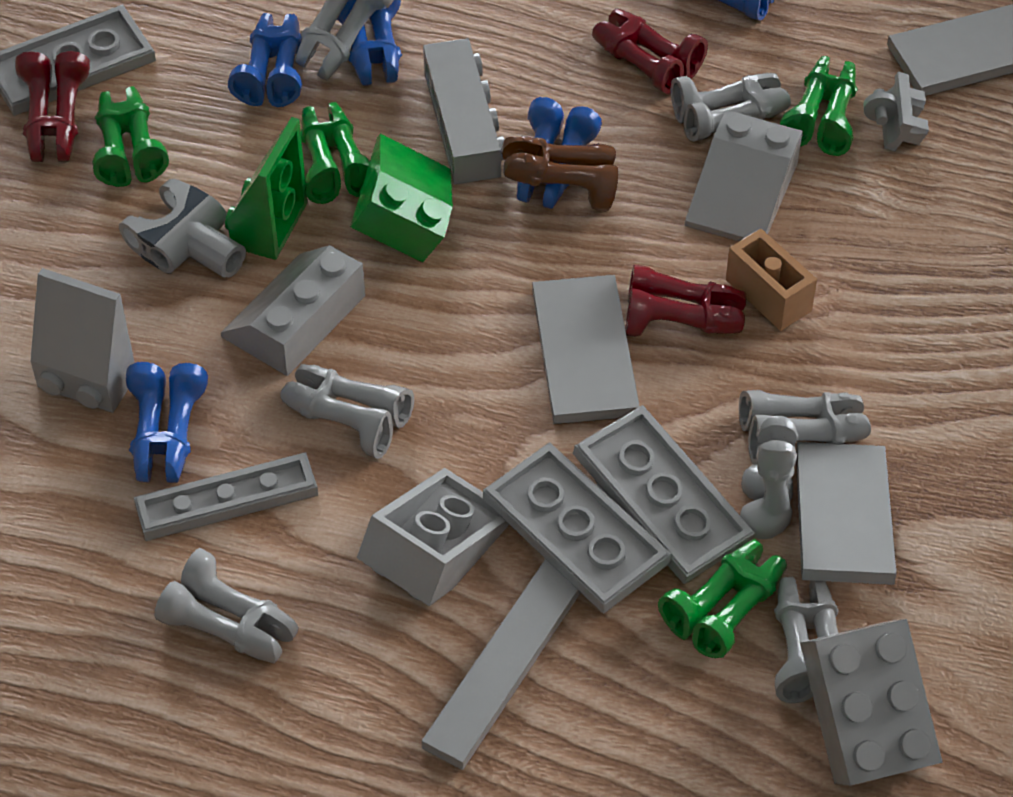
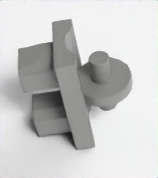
M897 72L895 84L890 90L876 89L873 94L864 100V115L883 127L884 149L896 151L903 141L920 145L928 134V120L918 118L926 102L925 92L910 88L908 74Z

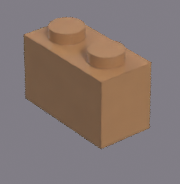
M760 228L729 247L725 280L735 289L744 291L747 300L780 331L812 312L817 278L764 230Z

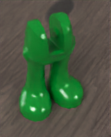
M821 56L804 79L806 90L801 101L784 114L779 124L803 131L800 147L807 145L815 130L821 100H829L827 109L818 127L817 143L823 153L841 156L849 151L853 141V131L846 118V109L850 99L855 97L858 91L855 83L856 68L853 62L845 61L839 77L829 75L830 57Z
M134 86L125 88L127 99L122 102L114 103L110 91L101 92L98 112L95 116L96 124L102 130L105 147L100 148L94 155L92 161L93 173L99 181L115 187L128 186L132 180L122 134L126 132L130 133L134 171L140 182L147 183L155 180L163 174L169 164L166 147L159 140L150 139L147 123L148 116L150 115L149 107L143 103L138 90Z
M337 102L328 103V122L318 123L313 106H307L302 110L301 140L308 146L312 157V166L305 176V191L307 198L316 204L332 202L339 195L341 189L340 173L329 147H337L346 189L349 194L355 197L360 196L370 160L358 150L352 136L353 124L350 123Z
M756 539L750 540L734 552L726 554L721 560L722 565L696 593L690 596L680 589L674 588L669 590L659 599L658 610L667 626L680 639L686 640L693 633L692 642L694 648L699 653L715 659L723 658L735 643L733 633L735 628L755 605L765 601L776 591V585L787 569V562L782 557L774 555L760 567L756 566L763 553V545ZM732 588L739 591L716 615L706 616Z

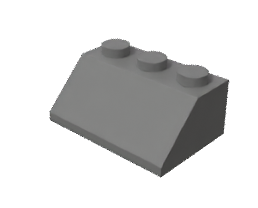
M330 245L300 253L221 332L222 338L288 376L365 297L363 264Z

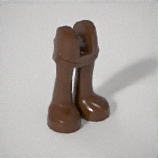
M529 136L508 137L503 141L501 154L505 160L503 173L506 178L532 186H539L540 184L579 186L588 190V200L592 209L607 212L611 208L618 184V167L613 165L616 151L611 145L601 143L594 145H553L547 143L543 138H531Z

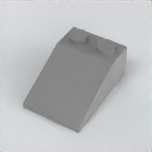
M726 110L713 137L685 219V226L735 241H741L760 228L768 234L797 167L803 131Z
M44 268L40 270L37 278L30 360L37 387L51 395L60 394L77 400L88 408H100L111 413L115 411L128 390L126 386L127 368L135 363L122 299L119 293Z
M443 468L371 516L357 559L371 567L377 574L388 578L406 590L413 598L430 606L454 589L509 524L483 500L482 491L448 469Z

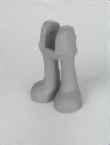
M326 0L311 26L306 27L301 33L302 42L299 46L295 62L305 68L314 56L319 44L325 45L330 48V51L324 58L317 76L328 80L342 63L348 61L350 56L349 50L369 17L376 10L388 8L394 0H356L336 36L329 32L348 0Z
M776 73L747 75L735 83L704 92H698L695 83L687 76L674 78L671 82V99L675 116L680 124L684 123L686 137L693 142L706 139L716 132L726 110L764 120L786 111L791 105L790 95L785 89L780 88L781 82ZM732 104H737V105H733V106H730V107H727V108H722V107L729 106V105H732Z
M301 364L295 372L297 382L291 381L286 383L280 393L282 401L287 406L301 413L306 418L331 420L357 430L362 450L368 456L376 459L382 458L386 454L392 440L393 426L402 428L408 422L414 407V393L408 388L397 385L382 386L349 380L339 376L336 370L322 368L317 365ZM341 397L353 400L371 408L336 400V398Z
M761 390L742 391L740 394L738 407L739 421L742 430L749 431L748 450L752 464H757V441L761 425L767 418L772 416L817 418H789L796 427L797 441L845 444L863 440L871 433L870 421L866 415L862 414L864 403L859 395L846 392H824L822 396L805 398L770 394Z
M772 416L762 423L757 441V464L747 468L742 476V490L754 501L742 507L740 516L755 532L753 538L770 539L782 533L790 524L793 514L790 501L793 498V481L791 477L794 475V466L797 459L795 443L798 440V434L794 423L784 416Z
M201 548L196 549L187 560L182 571L181 584L173 581L165 587L157 601L154 613L156 620L164 624L189 626L204 631L232 644L239 653H244L258 660L276 663L283 652L281 646L274 638L283 642H290L296 636L299 629L297 623L280 610L277 604L270 600H259L247 596L221 582L217 578L215 557ZM196 599L205 601L242 619L240 623L235 622L206 608L197 602Z
M784 577L779 582L778 605L774 612L776 619L783 627L787 643L788 660L775 676L776 696L786 703L804 702L813 697L800 642L809 640L807 629H815L817 638L838 633L836 617L839 610L832 599L825 581L810 580V603L802 604L799 601L797 584L794 577Z

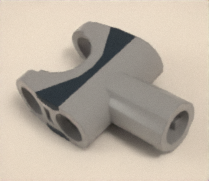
M169 179L159 188L161 199L172 210L170 214L159 219L127 216L119 224L120 233L128 246L145 261L165 273H172L188 257H191L222 277L230 278L241 268L246 256L244 246L218 231L225 224L227 215L223 206L202 190L177 179Z

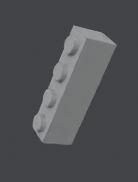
M469 38L423 45L424 74L454 185L501 177V161L504 160L501 154V147L505 139L503 136L497 137L496 132L499 131L497 112L495 108L489 109L488 104L491 103L488 81H481L480 76H483L480 54H473Z

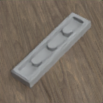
M305 452L134 497V502L145 541L318 496V487Z

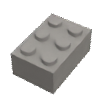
M907 619L882 622L800 642L834 784L851 786L943 763Z

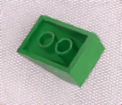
M290 118L259 164L252 178L248 177L245 180L236 206L229 208L225 218V228L229 231V237L244 246L248 253L277 260L308 203L305 191L306 180L300 121L298 118Z
M380 133L376 139L350 228L423 263L445 238L453 208L451 169Z

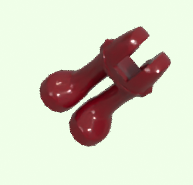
M617 8L610 13L609 22L601 21L592 30L593 38L604 50L611 53L617 59H626L652 80L655 88L666 94H671V82L674 78L687 76L692 79L697 74L708 51V41L700 35L690 34L678 45L664 38L648 26L645 19ZM639 46H642L650 50L661 59H658L650 55L649 53L642 50Z
M75 51L62 52L56 56V116H48L49 94L52 82L51 61L46 55L39 52H23L15 58V71L29 89L28 121L23 127L22 134L27 139L30 159L32 162H43L45 136H56L58 162H68L72 153L74 139L78 135V127L75 124L76 96L79 86L89 75L90 60L86 55Z
M633 264L628 293L629 305L625 324L626 336H641L649 322L654 320H666L699 328L708 334L740 333L745 326V315L742 310L746 307V293L732 286L720 285L711 281L708 284L687 282L658 273L648 266ZM663 297H669V298H675V299L686 300V301H690V302H693V303H696V304H699V305L683 303V302H679V301H675V300H671V299H667V298H663Z

